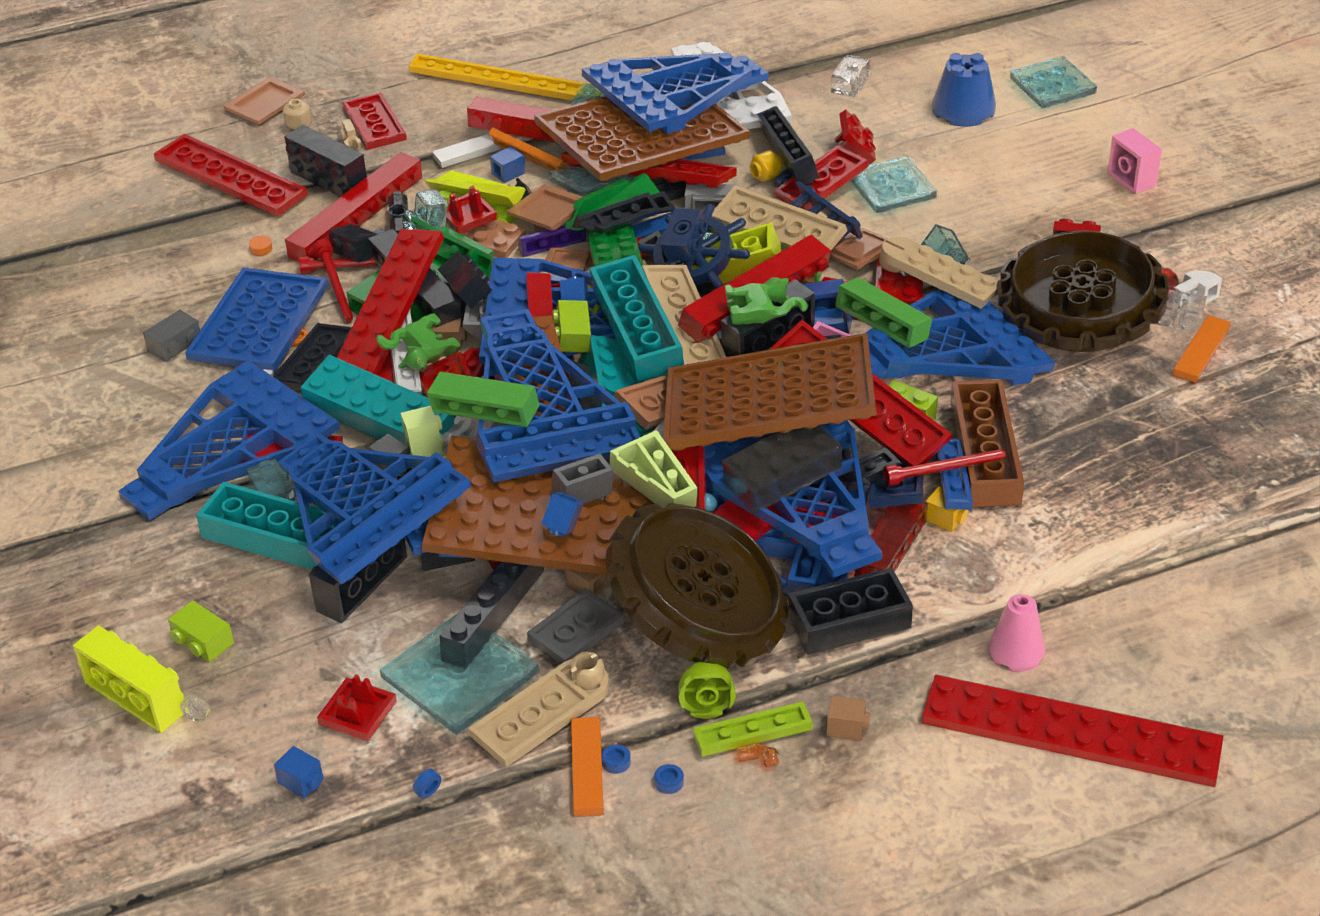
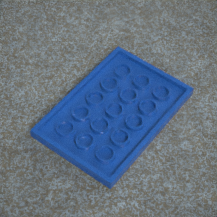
M243 267L186 350L187 360L235 367L249 360L261 369L273 370L275 372L329 286L328 279Z

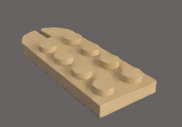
M902 237L889 238L882 245L879 262L882 268L895 273L904 271L980 309L997 294L998 281L994 277L984 275L969 265H963L948 255H942L929 246L921 245Z
M593 652L577 654L573 659L565 661L468 728L469 736L505 768L569 724L571 718L579 717L605 698L609 690V678L604 669L603 659H598V655Z

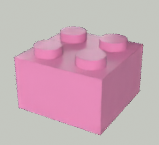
M1134 128L1113 135L1107 173L1135 194L1157 185L1162 148Z

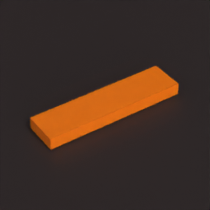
M493 127L490 130L489 136L495 145L504 149L512 147L522 153L525 159L561 176H564L568 171L563 160Z
M1208 315L1176 364L1173 376L1196 383L1230 330L1231 322Z
M600 717L571 718L574 816L604 815Z

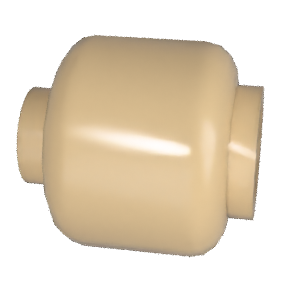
M292 99L283 107L284 121L288 128L294 131L302 125L308 127L311 124L312 117L308 103L300 99Z

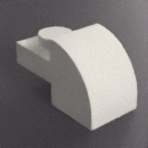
M1198 270L1185 273L1183 283L1177 285L1174 289L1172 306L1177 310H1181L1195 301L1203 306L1218 298L1222 278L1208 271Z

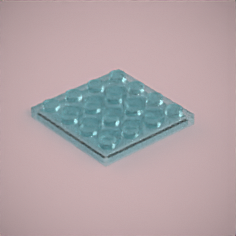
M454 615L380 669V675L387 683L457 735L539 672V664L494 631L490 635V640L483 644L481 651L473 658V661L466 669L441 661L439 636L455 618L456 615Z

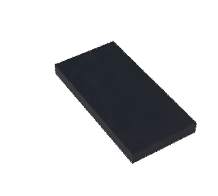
M317 323L273 377L290 389L301 391V386L328 355L337 358L352 327Z

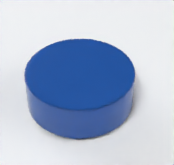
M610 745L601 754L602 766L609 773L619 774L625 772L631 765L630 751L623 745Z
M673 764L660 766L654 774L655 787L665 794L678 792L684 785L682 769Z
M432 768L425 770L415 780L412 787L413 792L421 799L430 797L439 788L442 779L441 775Z

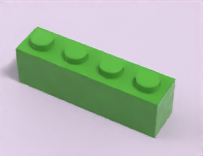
M859 277L839 285L836 307L878 331L885 332L887 336L908 348L928 340L932 323L930 316Z
M439 372L427 392L433 412L528 427L540 406L535 386Z

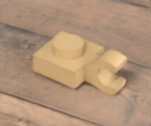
M342 120L343 129L340 130L342 141L352 149L358 148V150H361V142L356 136L351 120Z

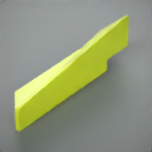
M453 170L436 179L425 180L430 189L437 191L441 189L449 190L461 195L468 194L469 187L474 185L475 190H479L480 196L485 201L512 207L520 202L526 190L524 187L508 186Z

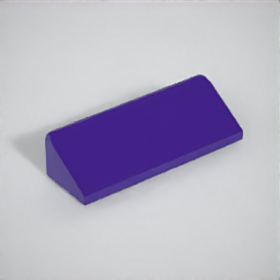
M563 226L553 231L547 230L522 236L519 239L518 249L522 257L549 251L550 248H562L586 242V229L577 231Z

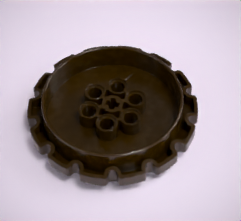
M1096 231L1058 233L1024 247L1018 251V258H1010L1000 272V280L997 282L998 305L1003 307L1002 313L1008 323L1021 328L1024 336L1038 343L1074 352L1106 350L1138 339L1150 331V324H1157L1166 311L1169 297L1167 275L1162 274L1161 264L1151 254L1144 253L1139 246L1123 238Z
M668 503L665 508H662L658 504H651L638 508L632 516H626L610 538L612 542L606 550V570L614 575L610 581L613 593L640 631L664 650L688 661L719 664L729 669L734 662L740 667H746L761 661L766 653H770L783 637L786 630L783 624L789 617L787 597L781 593L782 581L770 559L758 543L731 521L708 510L687 505Z

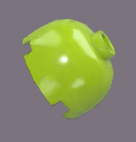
M701 661L692 664L685 670L679 680L678 697L680 706L683 710L685 708L690 711V715L695 718L710 719L719 717L723 714L722 710L728 706L730 708L733 706L736 698L734 681L731 674L725 667L719 664L703 663Z

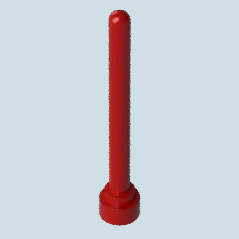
M320 239L313 246L315 254L323 260L345 322L350 323L353 321V315L331 258L333 253L332 244L327 239Z
M309 256L299 257L301 275L315 272V269H326L323 260H314V258H309ZM373 258L359 263L350 259H332L335 268L379 266Z
M998 449L905 468L895 464L883 467V477L885 484L890 487L899 485L900 482L904 481V478L1002 460L1005 458L1006 453L1004 450Z

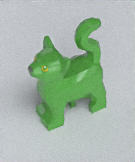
M772 277L764 284L751 283L738 288L725 285L727 305L730 310L732 324H763L773 318L786 315L793 307H799L804 312L807 310L808 305L803 298H789L787 296L786 286L789 283L788 278ZM771 301L780 302L783 305L780 307L773 306Z
M434 313L408 324L405 328L395 330L391 333V340H387L382 335L376 337L378 345L387 350L395 349L400 344V339H402L407 346V354L398 367H410L413 370L424 371L427 368V364L436 363L441 357H448L457 353L461 346L455 338L451 337L441 340L443 336L434 333L432 325L436 326L441 322Z

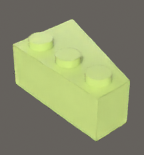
M431 406L402 412L401 419L405 445L409 447L410 455L430 457L436 452L445 458L443 453L445 444L442 434L439 433V430H442L441 419L439 415H434Z
M657 430L610 451V466L613 468V472L662 508H665L668 503L691 507L696 506V485Z

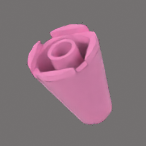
M1024 594L1014 595L1008 600L989 641L988 648L992 660L999 666L1000 663L1009 666L1010 671L1020 672L1034 669L1045 655V644L1036 602L1032 597Z

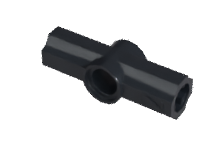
M401 191L393 192L388 197L390 230L394 229L398 234L400 229H410L411 227L408 197L402 194Z

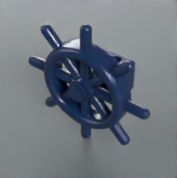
M710 203L706 205L703 214L700 209L674 208L672 215L668 214L665 216L668 226L656 244H640L638 248L641 253L653 254L655 265H681L684 263L683 265L687 266L695 286L710 281L713 287L717 289L723 285L718 275L727 267L731 258L748 259L750 257L748 250L733 249V242L730 237L732 233L746 225V220L739 218L725 226L719 220L712 218L715 207ZM706 232L713 233L711 236L703 240ZM721 241L720 248H709ZM706 257H714V258H713L710 262H708V263H707V261L705 260ZM693 266H699V268L691 270Z

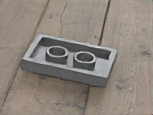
M585 588L527 632V639L562 664L567 660L573 659L579 653L587 652L625 623V615Z

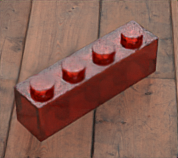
M927 502L886 507L884 517L877 520L874 532L870 535L881 549L882 559L855 569L854 577L891 567L894 572L896 571L927 522Z

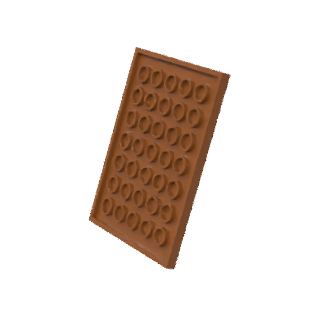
M606 96L535 115V123L599 181H607L613 177L628 175L634 171L645 170L648 167L666 164L669 161L684 159L690 155L701 154L704 151L718 149L725 145L750 139V130L716 103L686 122L685 129L668 134L660 128L652 131L646 130ZM694 104L680 107V109L686 110Z
M867 333L669 367L663 440L670 450L680 451L686 447L708 446L721 441L733 442L745 437L757 438L768 433H786L792 429H810L821 424H839L845 420H863L877 415Z
M451 435L445 458L450 461L453 469L468 478L471 487L464 491L460 497L443 507L439 513L429 518L422 542V551L614 576L606 570V550L612 542L610 538L626 516H632L638 508L651 505L652 501L613 472L612 493L584 503L574 531L567 535L557 536L548 532V527L541 524L552 496L553 471L492 482L476 446L477 438Z

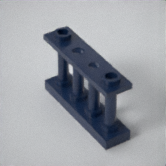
M800 181L796 183L800 195L790 205L799 208L807 201L813 206L808 210L809 212L815 214L822 212L828 216L826 218L845 224L847 232L840 241L849 233H852L859 239L863 237L859 228L861 224L854 216L850 217L818 195L810 185L806 186Z

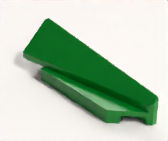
M644 173L628 183V180L620 179L576 200L573 206L576 211L572 220L565 223V228L573 229L572 225L577 216L646 192L654 195L660 191L648 175ZM578 228V229H573V230L579 231V230H582V229H585V228Z
M412 216L411 221L415 224L417 230L442 232L444 239L438 249V255L449 259L457 251L463 256L468 254L490 279L493 258L496 257Z

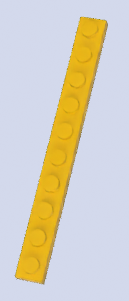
M416 53L409 64V71L412 73L575 102H585L603 97L604 95L590 83Z

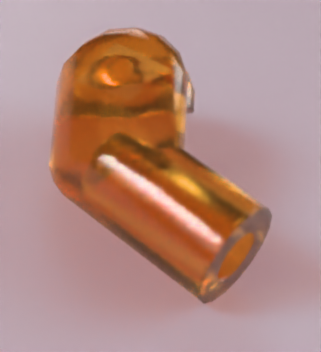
M755 744L737 748L739 762L763 758L765 767L779 764L777 756L779 752L774 747Z

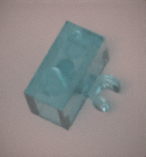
M437 190L416 192L414 212L411 210L405 211L404 216L407 219H411L414 216L440 229L446 223L448 203ZM411 220L403 222V226L406 229H416L415 224Z
M935 224L921 243V245L929 246L942 255L952 257L963 265H967L971 260L952 229Z
M268 459L259 462V465L246 469L252 490L295 501L297 495L294 483H289L288 474L281 470L276 459Z

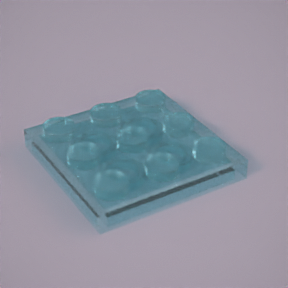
M1064 56L1010 71V79L1042 109L1074 99L1084 98L1096 94L1097 86Z
M908 156L869 165L868 168L850 180L875 213L935 199L937 196V190Z
M584 166L549 171L550 181L563 187L568 192L583 197L620 179L628 180V183L635 179V177L628 174L613 177L607 181H599Z

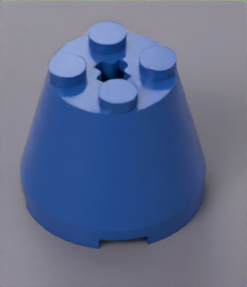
M953 53L950 55V59L946 62L933 97L932 110L937 118L942 117L949 120L950 125L961 127L981 125L982 120L989 117L993 118L996 110V99L989 66L982 54L961 55Z

